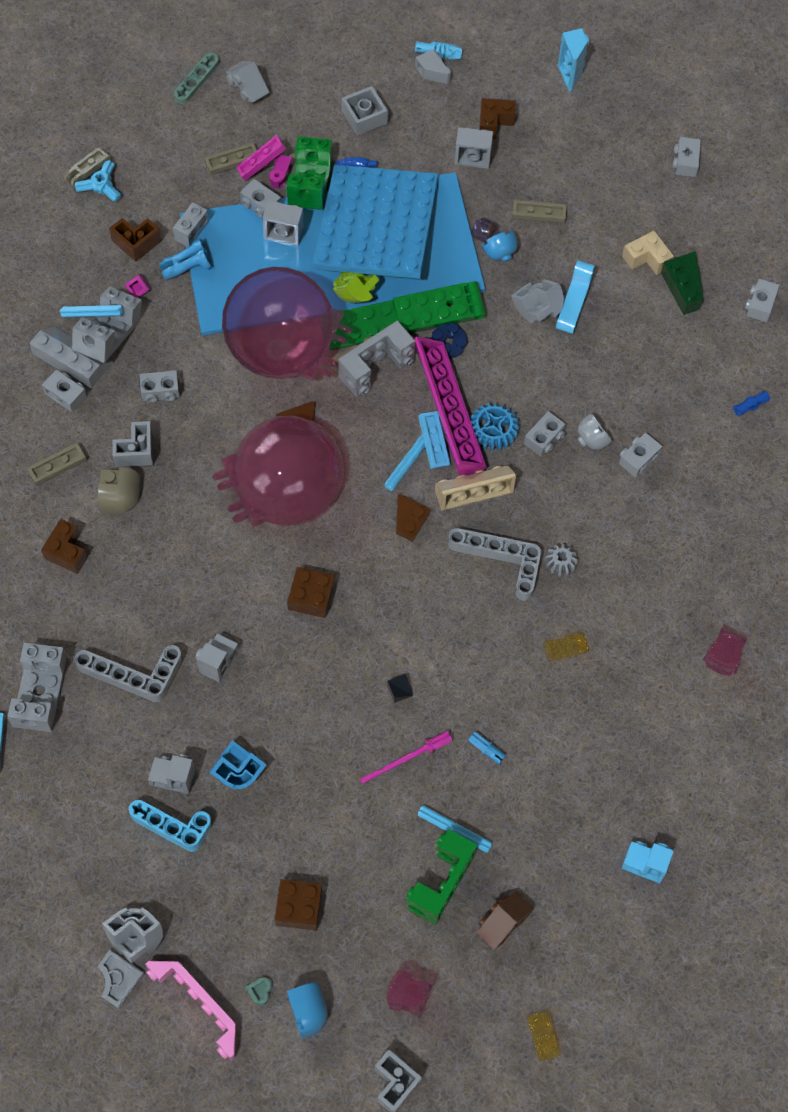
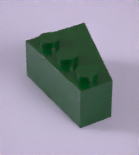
M696 251L664 261L661 274L683 315L700 310L703 296Z

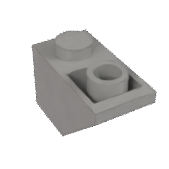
M433 49L416 57L415 68L424 79L445 84L450 83L451 70L448 66H445L441 56L436 54Z

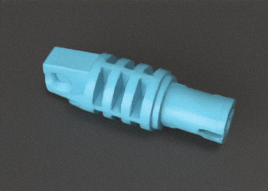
M416 41L415 52L425 53L433 49L441 58L461 59L462 47L435 41L431 42V44Z

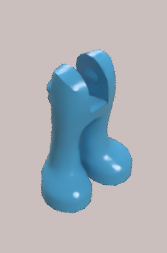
M202 238L195 240L191 246L180 253L164 258L159 263L160 269L163 270L162 276L164 279L174 278L197 265H201L205 269L213 267L207 254L208 249Z

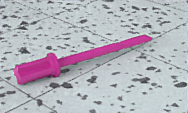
M445 731L428 741L425 739V746L362 777L360 782L365 783L428 750L430 754H433V751L452 742L449 732Z

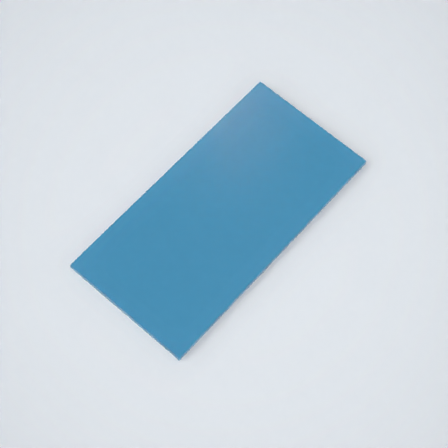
M456 172L438 175L420 279L376 275L379 281L375 284V289L370 292L373 298L369 301L353 304L344 302L333 291L335 287L333 282L342 272L312 269V261L328 191H326L323 210L303 208L304 229L299 246L264 239L263 217H258L254 211L245 208L242 204L206 209L208 210L209 223L197 239L202 238L213 267L205 269L201 265L190 268L201 336L321 318L324 314L393 300L394 297L464 282L477 281L480 293L485 292ZM287 197L281 198L282 204L288 205Z

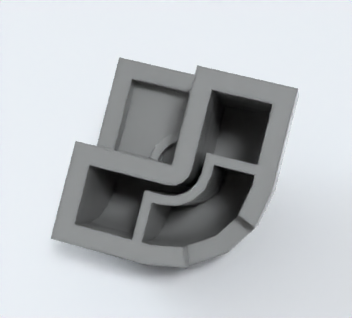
M545 279L542 280V283L534 285L529 283L511 295L518 312L530 323L535 320L540 322L546 319L548 315L556 317L561 312L564 303L560 284Z
M143 907L141 909L124 908L102 923L112 945L120 955L123 954L131 963L147 952L150 955L155 951L163 937L161 924Z

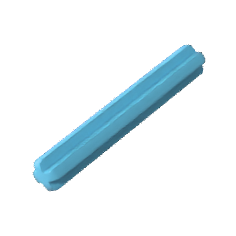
M121 305L63 307L60 309V313L64 318L121 316L124 310Z
M422 434L385 482L386 489L394 490L424 450L425 443Z
M426 806L420 808L418 812L419 817L445 831L450 829L477 844V848L486 853L490 851L492 847L491 841Z

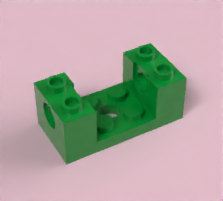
M298 136L295 146L296 166L294 174H289L286 186L287 203L291 206L296 205L306 209L323 210L333 163L332 139Z
M450 829L447 830L446 834L441 833L435 849L438 851L437 858L452 865L448 872V881L444 880L438 890L439 893L418 882L415 887L411 886L406 895L407 910L435 926L474 859L477 844Z

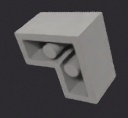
M241 61L225 70L228 83L240 88V95L244 101L254 102L269 93L254 61Z
M150 421L131 422V439L113 440L115 467L153 465V440Z
M219 634L214 639L211 638L209 643H205L204 647H200L196 653L199 673L220 683L239 651L238 643Z
M182 754L178 756L172 755V759L164 756L161 758L155 757L148 778L150 786L189 794L195 775L193 760L189 756Z
M389 1049L375 1065L374 1071L389 1083L377 1097V1102L387 1111L397 1112L422 1080L420 1075Z

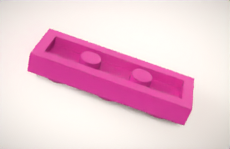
M278 135L237 166L241 177L245 181L286 150Z

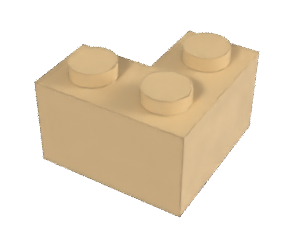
M655 231L625 245L622 254L623 259L631 269L647 262L656 275L661 273L664 261L674 258Z

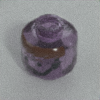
M482 217L480 220L477 219L471 232L475 239L488 244L486 240L497 235L499 231L496 230L497 224Z

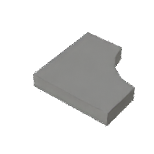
M109 950L97 966L105 978V989L101 997L119 1009L142 978L144 972Z

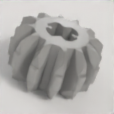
M564 543L561 545V548L555 544L553 549L548 550L545 562H547L546 568H551V574L557 571L559 577L562 572L567 576L569 571L573 572L575 570L578 560L576 559V552H571V546L566 549Z

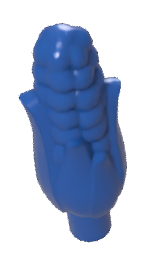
M345 157L344 160H337L335 165L377 167V160H368L365 157Z

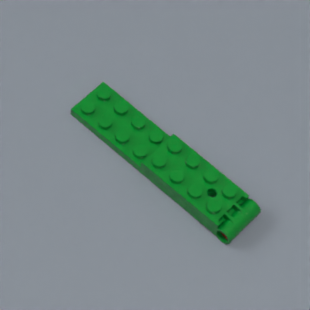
M472 281L394 297L393 300L324 314L322 315L329 348L332 351L359 345L364 342V339L373 337L396 321L409 334L436 329L439 326L450 323L459 324L483 319L487 315L478 282Z

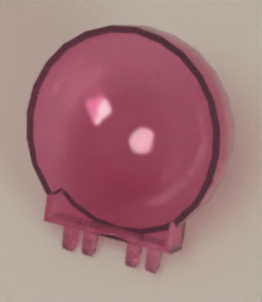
M286 267L259 269L245 276L232 289L226 299L222 312L223 336L231 355L241 366L265 378L285 379L300 375L313 381L317 372L330 378L331 373L329 371L319 368L321 362L326 363L330 367L336 366L335 362L324 357L332 339L343 344L347 342L344 337L336 335L335 332L337 328L345 333L351 334L352 332L350 328L340 324L344 313L331 307L324 291L313 279L302 272Z
M290 415L270 418L253 427L243 437L235 454L221 459L224 469L212 476L215 481L228 476L229 479L219 483L217 488L221 491L233 487L239 499L238 502L227 508L229 512H235L242 508L244 510L233 516V522H240L248 518L252 528L263 523L297 526L312 522L321 517L336 503L342 492L345 480V467L340 447L327 430L307 418Z

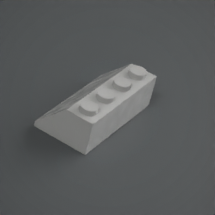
M56 327L40 330L29 343L33 355L91 389L113 363L109 358L103 363L72 350V337Z

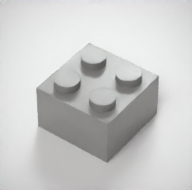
M373 86L341 98L342 113L356 136L387 124L388 110Z
M458 127L454 165L489 169L493 131Z
M268 201L263 216L264 239L299 246L304 229L303 208L296 205L291 206L280 202Z

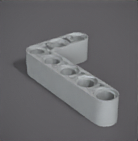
M459 528L450 531L448 546L453 551L520 564L515 594L522 601L529 600L532 597L541 556V549L538 545ZM454 538H458V539H460L461 541H460V542H455V541H453V539H454ZM477 542L480 545L474 546L471 543ZM496 546L498 547V549L493 550L490 547ZM509 550H515L517 553L512 554ZM528 554H534L536 557H529ZM524 571H531L533 574L528 575ZM527 588L529 591L523 592L520 589Z
M175 645L167 646L151 676L86 650L77 652L74 660L77 669L81 673L150 701L160 702L164 699L182 663V655L179 647ZM170 655H177L175 659L168 658ZM82 660H89L87 664H80ZM100 667H107L103 672L98 671ZM163 671L169 672L167 676H160ZM118 674L125 675L122 679H116ZM137 681L143 682L140 686L133 685ZM155 688L161 689L160 692L156 694L151 693V691Z

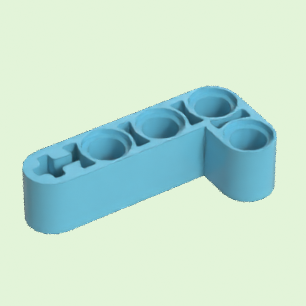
M577 260L556 329L571 334L574 333L579 313H581L584 299L592 282L595 265Z
M135 800L129 806V813L134 822L190 852L200 848L212 827L209 814L203 811L195 813L189 824L186 825L144 801ZM140 809H142L144 814L138 812L136 815L135 810L139 811ZM155 818L162 819L157 825L151 823ZM206 820L207 824L200 827L197 825V822ZM173 827L179 829L176 834L168 833ZM190 837L197 839L193 844L186 843Z

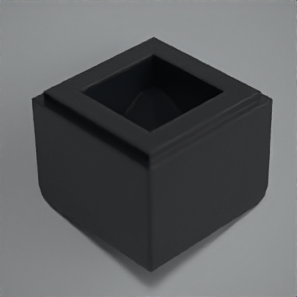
M406 675L387 681V687L394 703L413 696Z

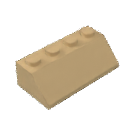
M507 465L503 467L496 466L487 471L480 470L467 476L460 475L451 480H441L435 484V493L441 511L513 493L516 475Z

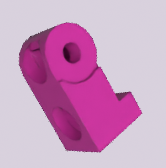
M282 154L274 158L275 168L269 175L270 185L275 189H280L285 185L293 166L292 157Z

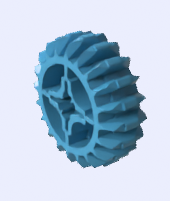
M496 402L493 406L487 403L486 408L481 405L479 410L475 409L474 415L470 417L478 444L480 446L483 443L484 450L487 446H490L491 451L494 450V447H497L500 451L502 446L507 448L508 443L512 444L514 439L517 438V431H519L518 419L515 418V412L510 413V407L504 409L503 404L498 407ZM484 419L485 425L480 429L479 423ZM507 424L509 429L503 434L502 428Z

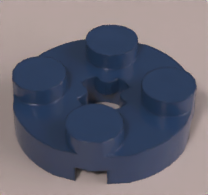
M457 324L442 325L432 332L431 339L444 342L449 358L458 357L464 352L467 336ZM446 338L453 339L452 344L445 343Z

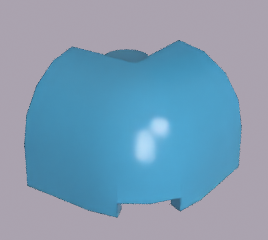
M232 740L214 762L208 773L231 789H242L250 786L256 780L266 764Z
M310 983L288 990L287 996L301 1039L311 1037L320 1032L326 1025L328 1018L327 1004L320 984Z

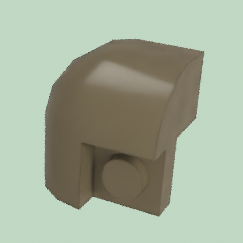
M119 467V470H101L100 483H98V506L100 513H127L126 511L138 504L141 478L138 472L125 467Z

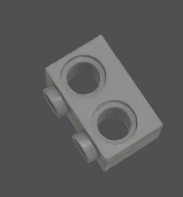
M192 202L173 227L174 240L187 247L191 246L209 223L208 210Z
M177 370L140 374L142 401L154 403L157 400L173 401L175 398H180Z
M548 411L525 435L524 445L540 457L544 453L548 454L554 447L553 443L556 440L560 441L564 437L566 424Z

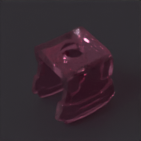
M721 628L715 645L713 644L709 648L708 653L703 658L706 662L705 665L722 675L731 676V674H736L741 661L740 653L747 639Z
M405 969L404 971H397L389 984L386 995L387 1004L390 1005L389 1009L400 1012L401 1010L409 1011L412 1015L421 1018L427 1000L433 991L432 985L415 979Z

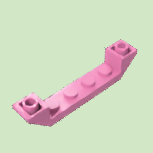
M148 961L146 963L148 968L146 973L153 981L158 979L162 983L175 972L173 975L175 980L180 985L185 983L189 988L187 990L188 994L194 1000L198 998L203 1003L201 1008L208 1016L213 1014L217 1018L215 1023L223 1032L226 1029L228 1030L216 1041L219 1047L217 1051L224 1059L228 1057L232 1061L235 1058L236 1024L179 962Z

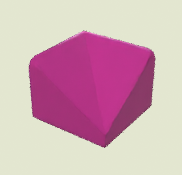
M142 273L125 284L130 294L137 298L152 289Z

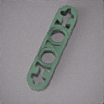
M207 53L176 88L174 98L177 103H187L218 67L219 60L216 54ZM198 71L206 72L204 75L197 74ZM190 82L196 83L193 87H189L187 84Z

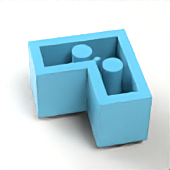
M631 842L621 869L661 883L667 872L673 850L662 843H654L650 849L642 842Z

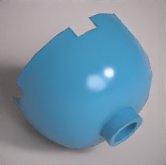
M509 230L510 234H505L504 231L487 239L488 244L482 243L481 246L487 257L495 261L502 260V262L512 259L511 255L516 252L518 247V240L514 230Z

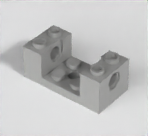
M109 286L100 296V306L121 305L124 313L121 316L95 317L93 321L82 317L73 326L72 350L105 363L139 323L142 300Z
M398 321L338 359L339 378L356 397L369 392L371 388V369L369 367L374 361L382 360L386 353L399 368L404 365L409 366L414 361L415 340Z
M24 643L20 658L24 670L17 699L11 698L7 717L14 728L52 732L67 656L63 647ZM38 687L45 689L44 694L41 696L34 694L35 689Z

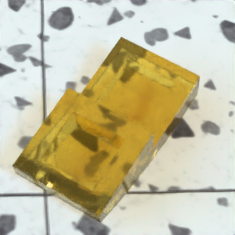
M584 633L566 635L563 639L546 640L543 643L548 661L577 656L589 651Z
M548 1012L527 1016L538 1061L560 1057Z

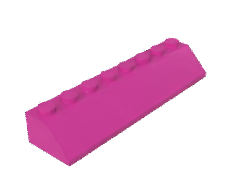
M422 337L414 338L419 362L422 366L435 409L438 411L440 423L458 476H467L484 470L486 464L444 342Z

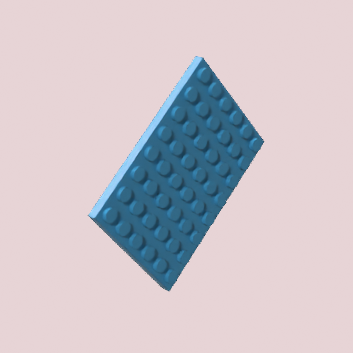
M334 165L312 261V269L420 279L438 182V173Z

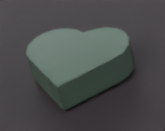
M262 977L245 988L253 1002L258 1006H262L268 1002V993L271 991L272 984L268 978Z

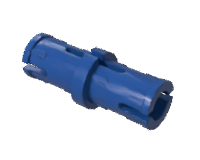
M765 391L753 397L749 396L745 401L733 407L734 413L741 416L750 410L754 411L758 406L770 401V396Z

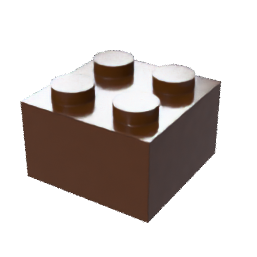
M297 567L287 600L288 610L326 618L335 585V575Z
M280 879L275 926L317 931L322 884Z

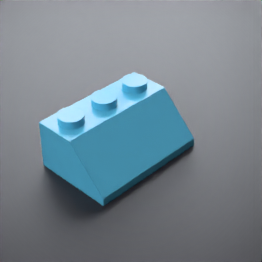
M582 28L562 33L558 67L568 91L573 90L583 73V67H585V56H587L586 49L587 45H589V39L584 34Z

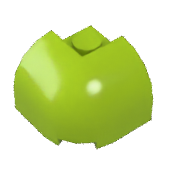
M342 272L333 282L335 286L333 291L341 300L353 304L369 301L373 298L370 292L375 289V284L379 279L375 274L364 276L361 273Z

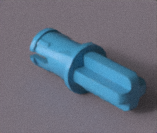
M477 732L470 736L469 742L498 765L502 762L501 759L506 757V754L492 745V741H487Z

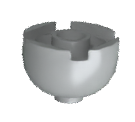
M592 413L586 415L578 425L580 437L577 439L583 447L588 446L591 450H602L612 443V440Z

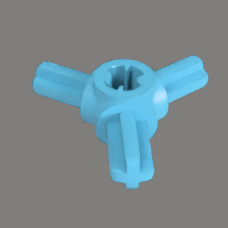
M107 160L104 162L101 171L95 172L90 180L75 182L76 191L81 192L93 189L94 192L106 194L112 201L117 202L121 195L113 187L110 176L114 163L111 160Z

